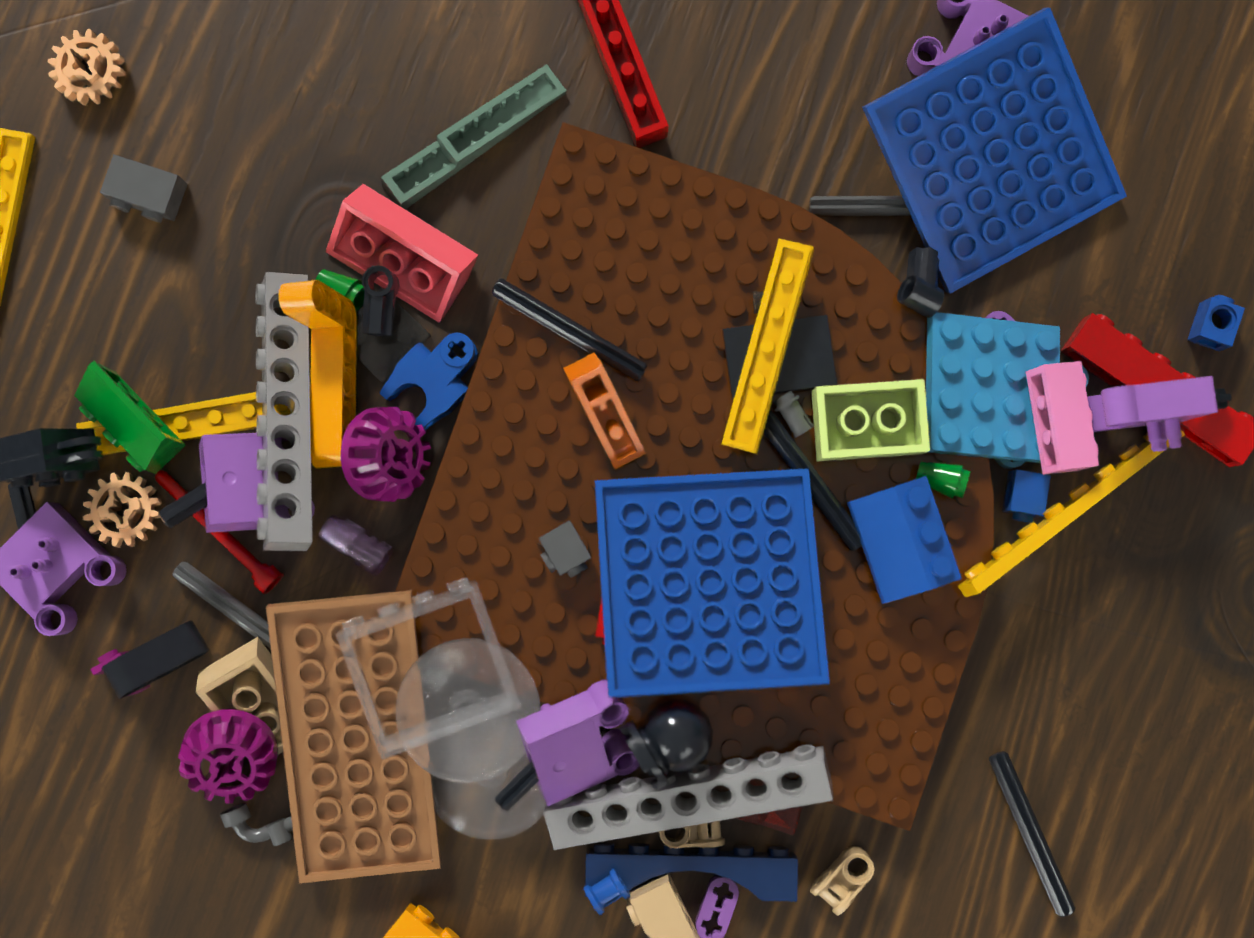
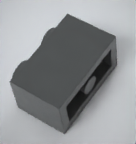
M113 154L100 193L110 200L109 205L125 212H130L131 208L142 211L141 216L161 223L163 218L175 221L188 183L176 174Z

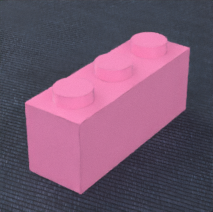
M1081 361L1045 364L1026 371L1043 475L1080 471L1099 466V451L1092 427L1093 415L1088 404L1087 380L1083 373Z

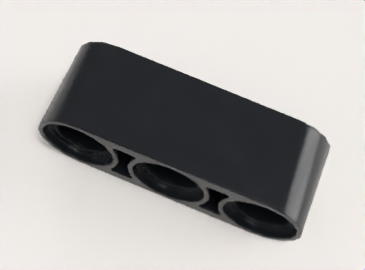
M193 620L113 659L101 669L118 698L122 699L206 654L209 648Z

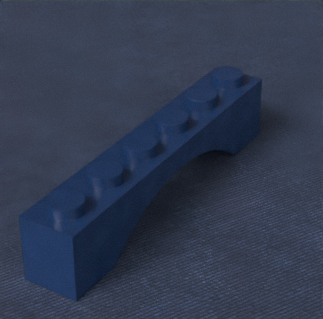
M598 842L594 843L593 848H587L585 886L588 884L590 886L595 885L609 876L610 870L614 868L625 883L628 891L653 877L670 872L699 871L731 879L750 890L761 901L797 902L798 858L794 852H789L788 847L771 846L768 847V852H754V847L745 845L734 846L733 851H719V847H698V850H684V848H670L666 845H663V849H649V844L631 843L628 845V849L614 848L615 844Z

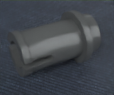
M791 390L773 402L777 406L774 410L776 412L780 411L793 432V436L796 438L814 427V425L798 402L799 395L795 396Z

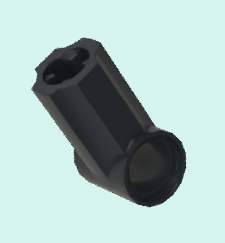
M916 247L909 253L907 277L900 285L897 293V301L926 318L934 316L944 301V291L937 287L939 272L938 251L931 247Z
M380 265L372 266L366 270L362 278V284L365 289L362 334L382 337L393 336L396 294L400 287L399 280L387 268ZM380 275H387L388 286L385 290L376 292L374 289L375 279Z

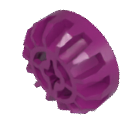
M374 407L359 413L348 425L341 444L342 470L351 488L363 498L372 501L395 502L397 499L410 497L414 488L422 485L425 478L419 472L428 470L430 462L423 460V451L431 449L429 442L420 439L426 431L422 424L415 425L416 419L411 412L400 411L398 407ZM401 430L406 432L409 440L397 439L394 431Z
M222 709L207 713L194 721L184 735L178 756L180 759V775L185 779H189L188 788L192 792H197L200 789L203 790L205 800L212 801L215 795L225 797V804H233L235 797L238 796L242 800L248 801L254 797L255 791H264L267 788L270 777L275 773L278 756V745L275 735L264 721L245 711ZM245 756L251 765L249 777L242 774ZM203 758L210 762L209 772L206 777H204L201 771ZM236 779L242 782V784L234 786L221 785V783L233 782Z

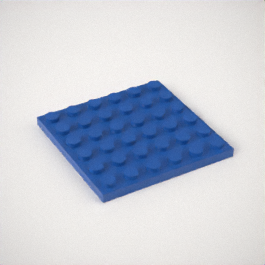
M1050 7L1041 9L862 107L925 248L931 247L938 251V277L947 293L951 294L1127 197Z
M809 469L595 481L608 698L829 684Z

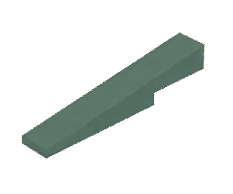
M546 64L438 134L437 141L381 176L383 189L395 204L406 210L564 96L567 90Z

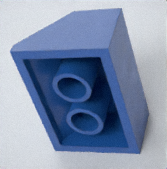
M926 476L847 502L882 604L932 590L962 579Z

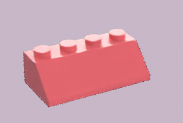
M362 184L342 201L326 249L327 254L361 275L372 266L380 265L387 268L399 280L400 287L396 296L439 323L443 320L469 279L478 254L365 184ZM380 275L374 281V283L386 289L389 282L387 275Z

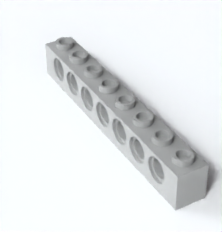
M266 272L262 284L256 285L255 302L256 305H261L262 316H257L256 337H262V349H257L256 369L262 370V382H257L256 402L262 403V415L257 416L256 434L257 436H263V449L257 450V470H263V483H258L257 504L263 505V518H258L257 538L263 539V550L307 551L312 544L309 328L289 316H280L273 310V308L280 307L279 289L283 283L308 281V275ZM282 339L289 344L290 348L281 349L274 344V340ZM284 372L289 376L290 381L281 382L275 378L274 373ZM278 404L285 405L290 409L291 414L287 416L280 415L275 411L274 406ZM280 437L287 439L291 444V448H279L275 444L274 439ZM284 471L291 476L292 482L288 484L280 483L275 478L274 473ZM278 505L287 506L292 511V517L281 518L277 515L275 507Z
M803 745L797 747L794 751L781 754L771 751L761 754L758 758L748 760L733 758L721 765L709 767L706 764H700L688 771L677 773L668 771L666 777L669 783L657 791L651 781L656 779L655 776L644 779L629 777L620 783L606 786L600 783L553 805L547 806L546 804L543 812L553 848L557 850L833 801V788L824 747ZM794 772L799 774L800 777L790 780L783 775ZM760 779L765 783L761 786H754L748 781ZM717 785H724L728 787L730 790L727 792H719L715 790L713 787ZM687 791L695 797L688 799L682 797L679 793ZM655 798L660 803L652 805L646 802L645 799ZM620 804L625 808V810H615L611 807V805ZM577 811H587L591 814V816H581Z

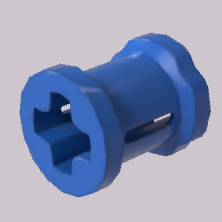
M615 868L610 870L609 876L595 885L590 886L588 884L583 887L589 901L599 915L605 912V907L621 897L625 899L630 897L625 883Z

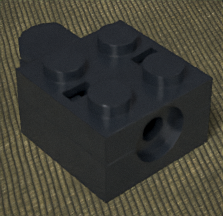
M39 428L0 438V483L11 482V488L30 487L34 485L33 482H38L39 487H53L61 485L60 479H64V482L86 479L85 473L100 470L98 460L103 459L104 456L103 451L97 450V446L102 445L101 437L95 436L94 429Z

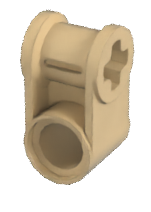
M720 821L709 822V834L708 823L683 827L681 834L675 838L666 836L664 831H658L662 842L670 848H710L725 845V838L721 837Z
M847 847L831 866L815 880L810 888V892L814 896L819 895L832 906V912L835 915L842 914L874 875V865L871 858L861 847ZM855 858H861L865 860L864 868L857 873L850 872L847 869L849 862Z

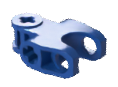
M462 333L449 334L432 352L422 342H419L396 364L393 373L384 384L380 394L390 402L408 387H421L426 394L427 401L424 410L416 418L415 425L422 424L426 431L440 419L451 414L464 400L468 386L461 380V377L476 362L478 356L477 347L469 337ZM457 345L460 348L464 346L463 351L466 355L462 359L458 356L454 357L455 353L452 350L454 346Z

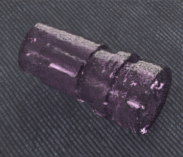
M331 515L326 520L318 535L330 547L356 560L355 565L360 568L365 566V571L373 576H377L384 569L394 550V547L384 541L379 543L380 539L376 536L369 537L366 535L364 528L348 518L343 521L335 515Z

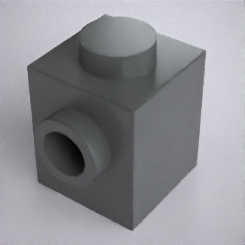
M570 520L539 538L546 552L541 554V557L551 573L557 570L560 576L568 573L570 578L589 568L586 561L592 557Z

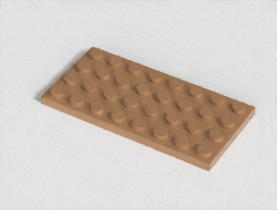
M412 590L268 604L266 611L299 883L441 868Z

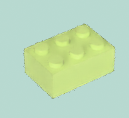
M924 379L819 386L811 392L817 462L920 455L930 451Z

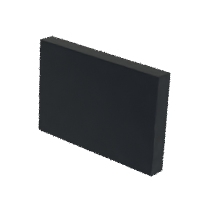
M822 315L795 319L774 394L790 392L791 390L799 391L814 389L819 386L837 385L828 316ZM755 325L724 328L722 330L732 399H734Z

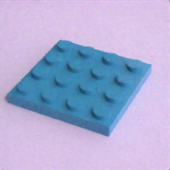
M939 312L927 318L926 407L930 444L929 453L1041 463L1026 371L1045 364L1060 363V326Z

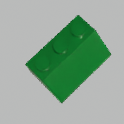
M95 361L88 365L74 395L82 403L79 410L93 423L98 420L106 429L102 432L103 435L114 446L119 447L121 445L129 453L126 459L139 472L145 470L156 474L186 445L117 372Z

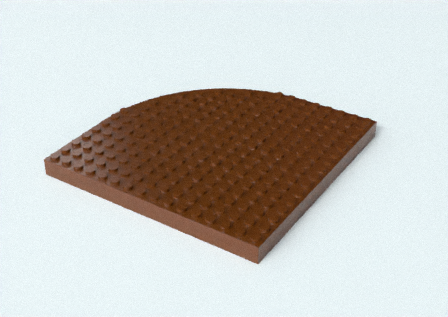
M562 122L506 281L646 363L647 370L643 377L636 381L600 360L646 454L616 470L614 469L563 370L564 367L590 355V353L499 300L395 592L412 590L419 659L550 705L557 704L587 691L598 681L607 680L605 645L602 644L603 637L595 636L602 597L595 481L791 470L764 433L757 454L722 445L734 401L731 398L722 330L724 328L755 325L779 239L813 246L815 249L795 319L822 315L828 316L837 385L924 379L926 395L927 318L897 301V293L902 283L873 254L839 228L794 203L755 187ZM814 389L792 391L795 396L799 395L800 398L797 400L814 425L811 395ZM788 392L776 393L773 396L770 409L851 518L852 515L847 502L915 480L921 461L963 465L962 469L971 471L963 498L954 496L951 499L931 489L962 579L932 590L882 604L863 547L861 546L857 550L851 551L812 499L829 684L622 697L629 709V714L622 724L614 728L620 729L621 726L631 720L634 721L637 727L639 725L643 727L647 714L658 704L671 699H679L698 705L708 716L713 729L712 746L705 759L720 765L729 759L742 758L748 760L758 758L761 754L771 751L778 752L779 754L791 752L803 745L823 746L833 788V801H827L828 803L910 831L977 631L987 592L986 588L980 594L965 597L958 588V585L967 579L964 573L979 562H983L985 565L992 560L991 552L993 551L994 493L989 458L926 452L920 455L817 462L814 427L795 438L780 411L776 412L774 410L777 406L773 401ZM569 520L574 525L592 557L586 561L589 568L570 578L568 573L560 576L557 570L552 573L549 571L541 557V554L546 552L539 540L541 536ZM794 772L783 775L790 780L800 777L799 774Z

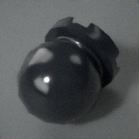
M671 699L658 704L647 714L643 727L641 725L637 727L633 720L620 727L623 735L631 734L632 737L626 740L644 773L648 772L650 776L655 775L656 779L651 781L656 791L669 783L666 777L668 770L683 772L696 767L707 757L712 746L713 729L708 716L698 705L687 700Z

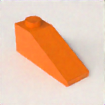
M595 352L564 367L563 370L614 469L616 470L645 455L646 452L603 364Z

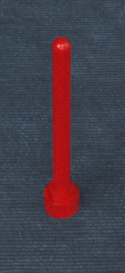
M160 470L155 474V480L175 500L188 493L166 471ZM203 508L192 516L206 529ZM229 531L210 532L252 573L251 578L255 581L253 585L262 594L265 595L270 592L283 578L284 575L274 565L262 564Z

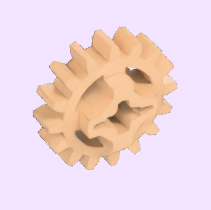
M87 29L85 37L77 30L73 31L74 39L72 40L62 36L63 47H52L57 57L48 59V63L55 68V70L48 73L50 78L57 81L54 87L60 93H64V96L73 102L77 98V101L85 106L89 98L97 105L100 104V96L103 94L111 99L113 97L110 91L111 87L121 88L120 83L116 80L117 77L126 75V72L118 66L123 64L125 59L117 53L119 48L113 41L109 42V39L103 33L96 36L91 29ZM82 60H84L88 64V69L91 71L92 75H90L86 71V69L84 68L85 65L82 63Z
M125 472L123 480H121L117 474L111 473V482L107 483L99 479L97 481L100 489L98 491L88 490V493L94 498L92 502H83V506L91 510V513L83 516V520L94 523L88 531L94 535L101 533L99 541L106 544L112 538V546L116 548L121 547L123 540L127 546L134 547L136 537L146 541L148 538L145 531L147 529L157 530L152 520L153 518H160L159 512L154 510V507L162 504V501L159 498H151L157 490L151 485L145 487L147 480L139 476L134 481L133 475ZM126 488L136 490L142 498H130ZM109 495V498L107 499V501L105 502V504L102 506V504H103L105 498ZM124 503L129 506V509L124 510V516L122 517L117 514V511L122 510V504ZM144 514L142 520H141L140 523L136 526V523H137L138 519L140 518L141 515ZM104 522H115L119 532L109 530Z

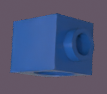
M1215 295L1200 302L1187 341L1219 352L1232 347L1245 308L1235 305V301L1232 298L1222 295ZM1213 314L1221 318V329L1213 325Z
M1017 469L1009 471L1002 512L1012 513V520L1029 523L1033 522V517H1043V512L1046 511L1051 475Z

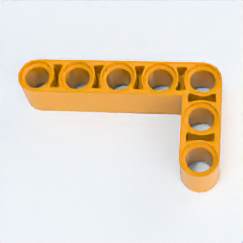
M319 280L283 283L279 289V303L283 313L311 329V463L316 469L342 467L340 454L342 439L348 425L356 417V309L350 299Z

